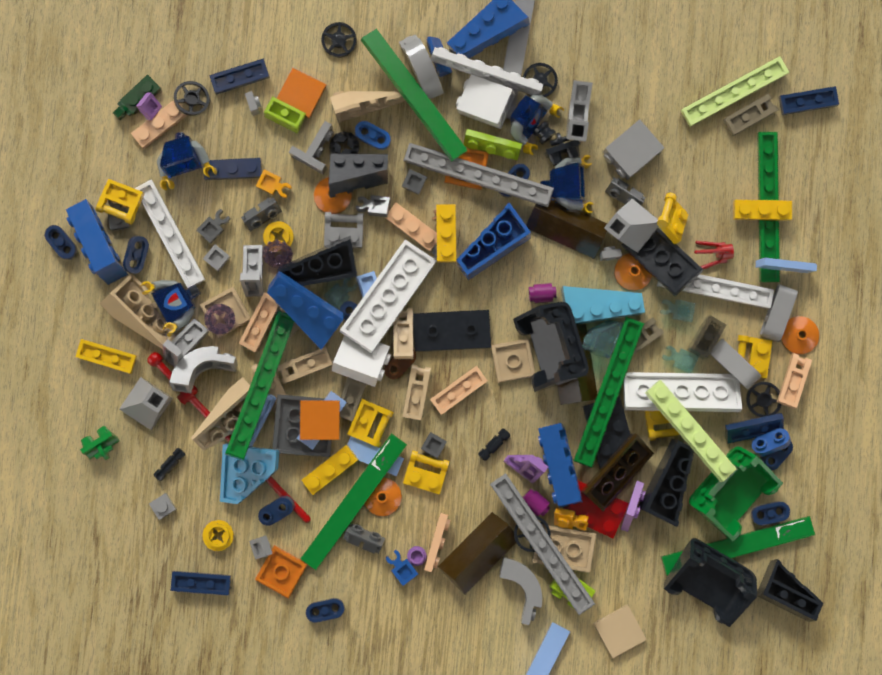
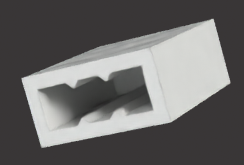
M471 74L470 78L464 83V92L462 97L459 96L456 102V109L461 115L501 129L516 94L509 87Z
M344 335L333 361L332 371L375 387L377 381H381L385 370H382L384 364L388 365L391 357V354H388L390 346L379 343L374 351L370 353Z

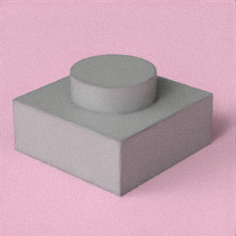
M252 91L245 93L252 115L260 114L259 107L262 106L259 97H254Z
M215 244L203 259L219 272L231 257Z
M615 246L606 247L599 254L600 261L619 259L622 256L621 249H615Z
M167 493L149 503L159 520L177 509Z
M266 535L249 541L255 559L272 554Z

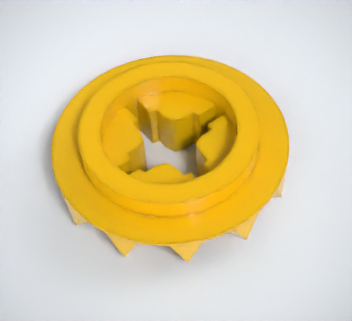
M277 221L265 228L263 240L270 250L280 252L285 251L291 246L294 235L288 224ZM283 231L282 237L285 241L278 240L275 242L276 238L272 232L280 234Z
M214 520L205 526L202 537L204 544L209 549L222 551L227 549L233 542L234 532L231 525L226 521ZM214 529L218 532L225 530L221 536L223 538L221 541L220 539L212 541L216 535Z

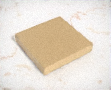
M234 287L200 304L217 338L223 337L251 320Z
M529 338L491 345L498 383L529 378L535 373Z
M628 605L593 623L612 658L647 640Z

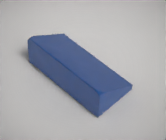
M427 37L426 44L432 56L434 48H443V45L439 38ZM433 62L439 77L452 73L450 67Z

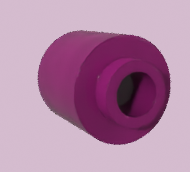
M552 283L533 284L532 287H528L530 302L547 303L553 302V298H557L556 286L552 287Z
M530 489L523 496V499L535 516L541 515L543 517L549 511L550 507L548 505L550 502L537 490Z

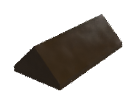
M551 198L548 207L535 204L526 226L532 232L594 259L607 233L604 227L608 223L581 211L567 209Z
M577 324L576 326L589 370L583 377L557 385L560 405L591 401L597 397L586 324Z
M631 433L581 492L604 511L654 455L653 451L636 433Z
M491 512L441 562L438 568L465 595L516 544L514 531L507 522Z

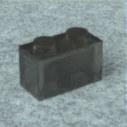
M711 315L705 317L687 350L701 359L708 358L727 325Z

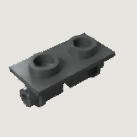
M614 177L605 190L612 198L619 200L623 204H627L631 199H634L642 205L646 199L643 193L633 187L630 192L626 189L629 185L620 178L616 179Z
M268 197L258 204L261 210L257 211L253 207L246 213H243L244 216L241 218L250 232L282 212L273 197Z
M351 523L343 538L347 543L359 547L361 541L364 542L362 549L373 554L375 552L379 554L385 540L379 533L370 532L360 525Z

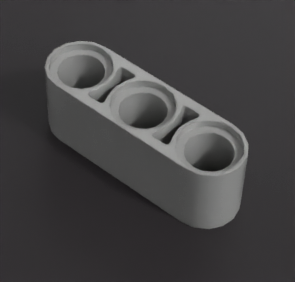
M778 284L773 294L771 308L767 311L760 331L761 336L777 342L781 340L798 294L797 290Z
M721 339L709 351L747 390L762 376L724 339Z

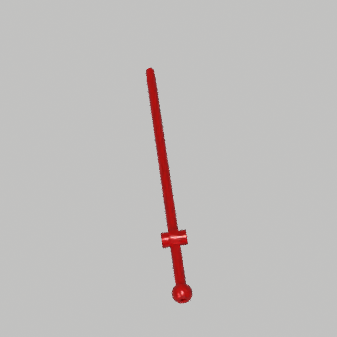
M153 352L147 358L148 364L152 367H157L170 381L171 370L162 362L161 354ZM194 385L191 393L180 392L177 399L185 405L187 402H190L207 418L210 411L196 398V394L199 391ZM232 434L225 437V439L228 442L230 441ZM272 476L266 480L280 497L289 496L292 498ZM294 501L295 508L293 511L305 523H309L311 521L310 516Z

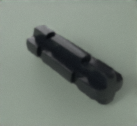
M502 428L498 432L499 435H495L485 445L486 448H482L478 452L481 459L487 461L490 458V454H493L503 444V441L510 437V433L506 429Z
M176 448L173 455H170L160 466V469H157L153 474L154 477L162 481L166 474H169L179 463L178 460L185 456V452L180 448Z

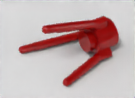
M708 241L695 242L698 245L716 247L715 249L695 250V254L715 253L716 258H720L700 266L703 269L727 263L728 259H733L734 257L732 244Z

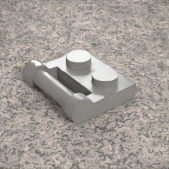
M325 212L324 247L351 235L353 248H362L364 213L344 215ZM331 222L357 223V228L331 227Z

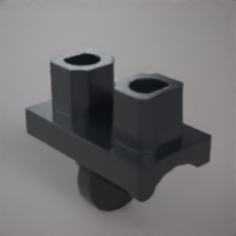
M555 133L556 139L551 140L550 144L551 146L558 144V146L548 148L545 152L546 159L549 158L552 165L556 166L563 160L562 153L567 152L569 158L580 157V142L573 140L563 143L569 141V139H566V136L561 137L560 133Z

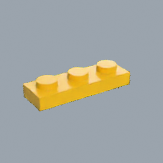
M735 199L733 201V220L791 221L792 201Z
M456 204L436 205L437 263H456Z
M84 339L80 340L75 356L130 374L133 372L137 355Z
M347 444L301 481L310 493L314 495L359 459Z

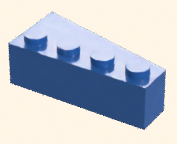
M492 0L447 42L449 50L453 54H463L469 59L482 52L488 46L498 43L504 37L510 36L522 27L525 28L530 25L529 17L512 0Z
M85 199L66 209L68 213L66 219L72 228L74 227L76 231L74 236L78 243H81L83 246L81 251L84 257L90 261L88 266L91 272L97 274L108 285L128 275L127 271L118 263L121 260L118 253H116L112 246H109L112 242L107 233L101 230L104 226L91 203Z
M510 202L493 219L492 223L480 233V236L458 257L457 265L467 280H470L531 239L530 230Z
M280 271L268 286L267 293L322 350L343 321V312Z
M562 423L538 428L540 434L538 436L539 443L545 453L543 459L550 472L547 474L549 484H553L554 492H552L554 504L558 503V507H564L583 502L565 427Z

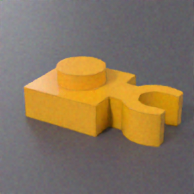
M265 169L256 184L257 188L271 195H274L275 191H277L282 198L288 197L282 193L284 188L292 189L290 184L280 183L281 177Z
M556 507L554 512L555 526L572 530L575 526L580 530L586 531L588 516H577L575 511Z

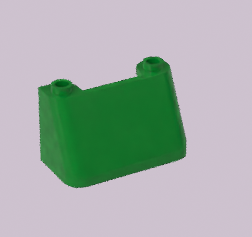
M740 446L732 448L726 455L736 467V470L724 482H720L711 472L689 498V504L731 541H734L741 534L742 525L738 520L762 493L765 495L775 494L783 484L757 455Z

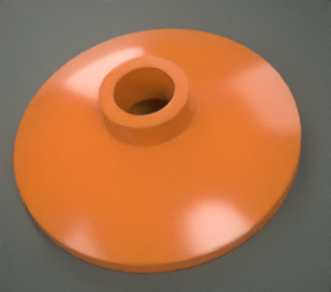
M329 177L321 180L314 190L315 203L323 212H331V214L341 213L351 202L352 193L347 194V192L336 194V197L330 198Z
M629 253L622 256L615 265V278L624 289L631 291L640 290L647 286L652 278V275ZM636 268L638 270V273L633 274L631 272V269Z
M803 316L793 317L788 320L781 340L785 348L790 352L805 354L812 351L818 344L819 330L811 319ZM800 331H803L805 333L804 338H801L799 336Z
M383 477L364 504L371 513L377 516L390 515L398 509L401 503V490L393 480ZM379 494H385L386 499L384 501L379 500Z

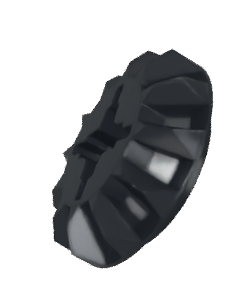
M342 131L336 133L330 140L329 149L331 154H358L360 145L355 135L351 132ZM348 139L347 145L350 149L345 148L341 153V146L338 143L344 144Z

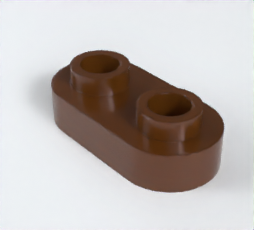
M413 349V359H394L393 356L389 360L388 365H385L386 376L392 380L399 379L415 362V350ZM396 366L398 371L391 373V367Z

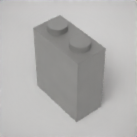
M639 119L608 145L603 153L605 154V160L609 164L613 163L617 168L616 172L621 178H626L628 181L663 151L664 146Z

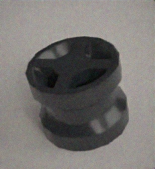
M544 121L532 132L534 136H538L539 142L542 145L556 133L554 129L549 127L547 121Z

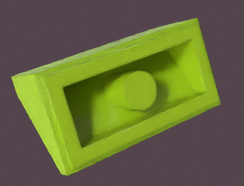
M273 96L264 110L265 118L295 133L299 132L306 113Z

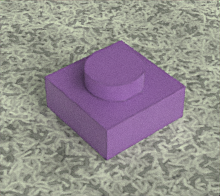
M146 93L136 107L147 120H152L162 108V105L152 93Z

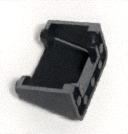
M557 302L540 305L513 318L515 328L519 334L531 335L541 371L534 373L531 378L534 392L578 379L588 373L587 359L572 309L568 303Z
M692 538L664 582V589L671 595H680L682 590L711 606L714 617L719 623L731 627L757 598V578L747 567L701 540Z

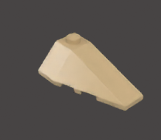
M339 91L330 97L338 123L406 101L400 92Z
M131 273L99 304L113 318L163 349L165 341L167 339L172 341L175 335L173 333L172 336L168 337L167 334L171 330L168 328L162 330L167 323L166 320L160 317L156 310L157 305L155 302L152 303L148 295L142 294V292L147 290L146 287H140L142 283Z
M243 377L227 390L191 437L203 451L222 442L226 436L233 433L250 388V384Z

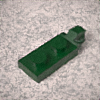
M147 74L117 103L119 107L113 114L120 121L126 115L129 117L133 114L135 115L139 111L136 105L146 93H152L156 96L162 89Z

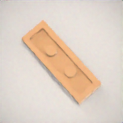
M173 100L162 108L152 120H147L131 134L140 146L145 149L187 115L177 109Z
M398 203L393 205L388 213V217H385V219L431 252L437 244V233Z
M267 292L263 294L239 344L253 352H258L280 308Z
M475 366L430 400L442 415L488 382L480 369Z
M440 512L424 568L426 571L432 572L433 568L437 569L440 557H437L438 549L442 550L445 538H442L443 531H448L451 521L447 519L448 514Z

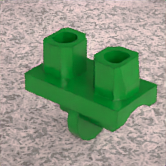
M102 426L97 430L99 438L96 440L91 436L81 439L83 448L80 451L89 459L95 457L97 460L103 457L105 460H108L110 458L108 452L112 451V446L120 441L118 436L112 433L106 426Z

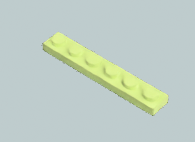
M779 56L683 108L681 113L689 127L784 77L789 71Z
M658 380L645 392L647 397L720 482H724L736 470V467L662 380Z

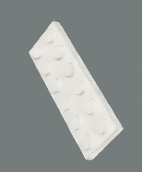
M404 240L344 323L340 332L372 353L437 260L407 240Z
M627 372L623 381L625 410L659 411L645 394L658 380H662L687 411L741 412L742 410L740 383L731 374Z

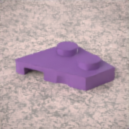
M507 455L503 461L532 484L548 468L541 458L534 455Z
M636 482L621 527V530L626 532L629 531L633 518L637 519L640 508L637 507L638 501H643L646 492L642 490L644 486L642 482Z

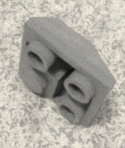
M631 199L612 217L604 228L619 241L638 253L659 226L657 225L658 219L634 199Z
M140 377L119 410L152 430L173 397Z

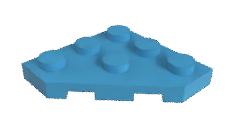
M223 444L220 502L239 504L278 470L279 450L249 446L245 459L242 461L225 455L228 444Z

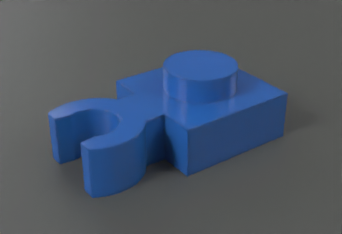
M395 549L394 553L397 555V558L391 560L389 556H386V560L389 564H394L395 568L391 571L404 586L419 573L407 558L402 561L399 551Z

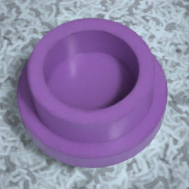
M420 546L412 547L407 554L408 561L414 566L422 565L427 557L426 551Z

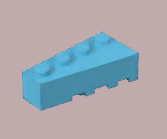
M562 286L561 288L562 300L571 307L576 325L645 313L642 293Z

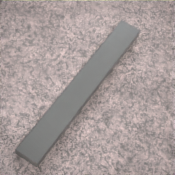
M516 0L515 4L529 17L531 24L535 0ZM530 25L525 28L522 27L516 33L509 36L503 71L522 74ZM515 89L513 91L516 95L506 116L507 119L512 120L518 96V90Z
M409 143L403 160L412 165L545 207L549 206L554 191L552 187L460 158L451 162L444 153Z
M505 473L490 484L577 613L580 615L595 605L508 475Z

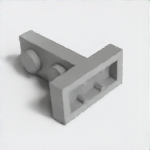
M324 121L306 153L292 146L289 151L290 156L323 175L327 167L315 158L321 156L324 150L322 146L325 141L331 139L334 133L332 131V124Z
M243 245V273H240V282L245 297L263 296L264 294L263 245Z
M194 318L172 341L168 339L163 344V359L175 368L181 358L191 352L209 333V330Z

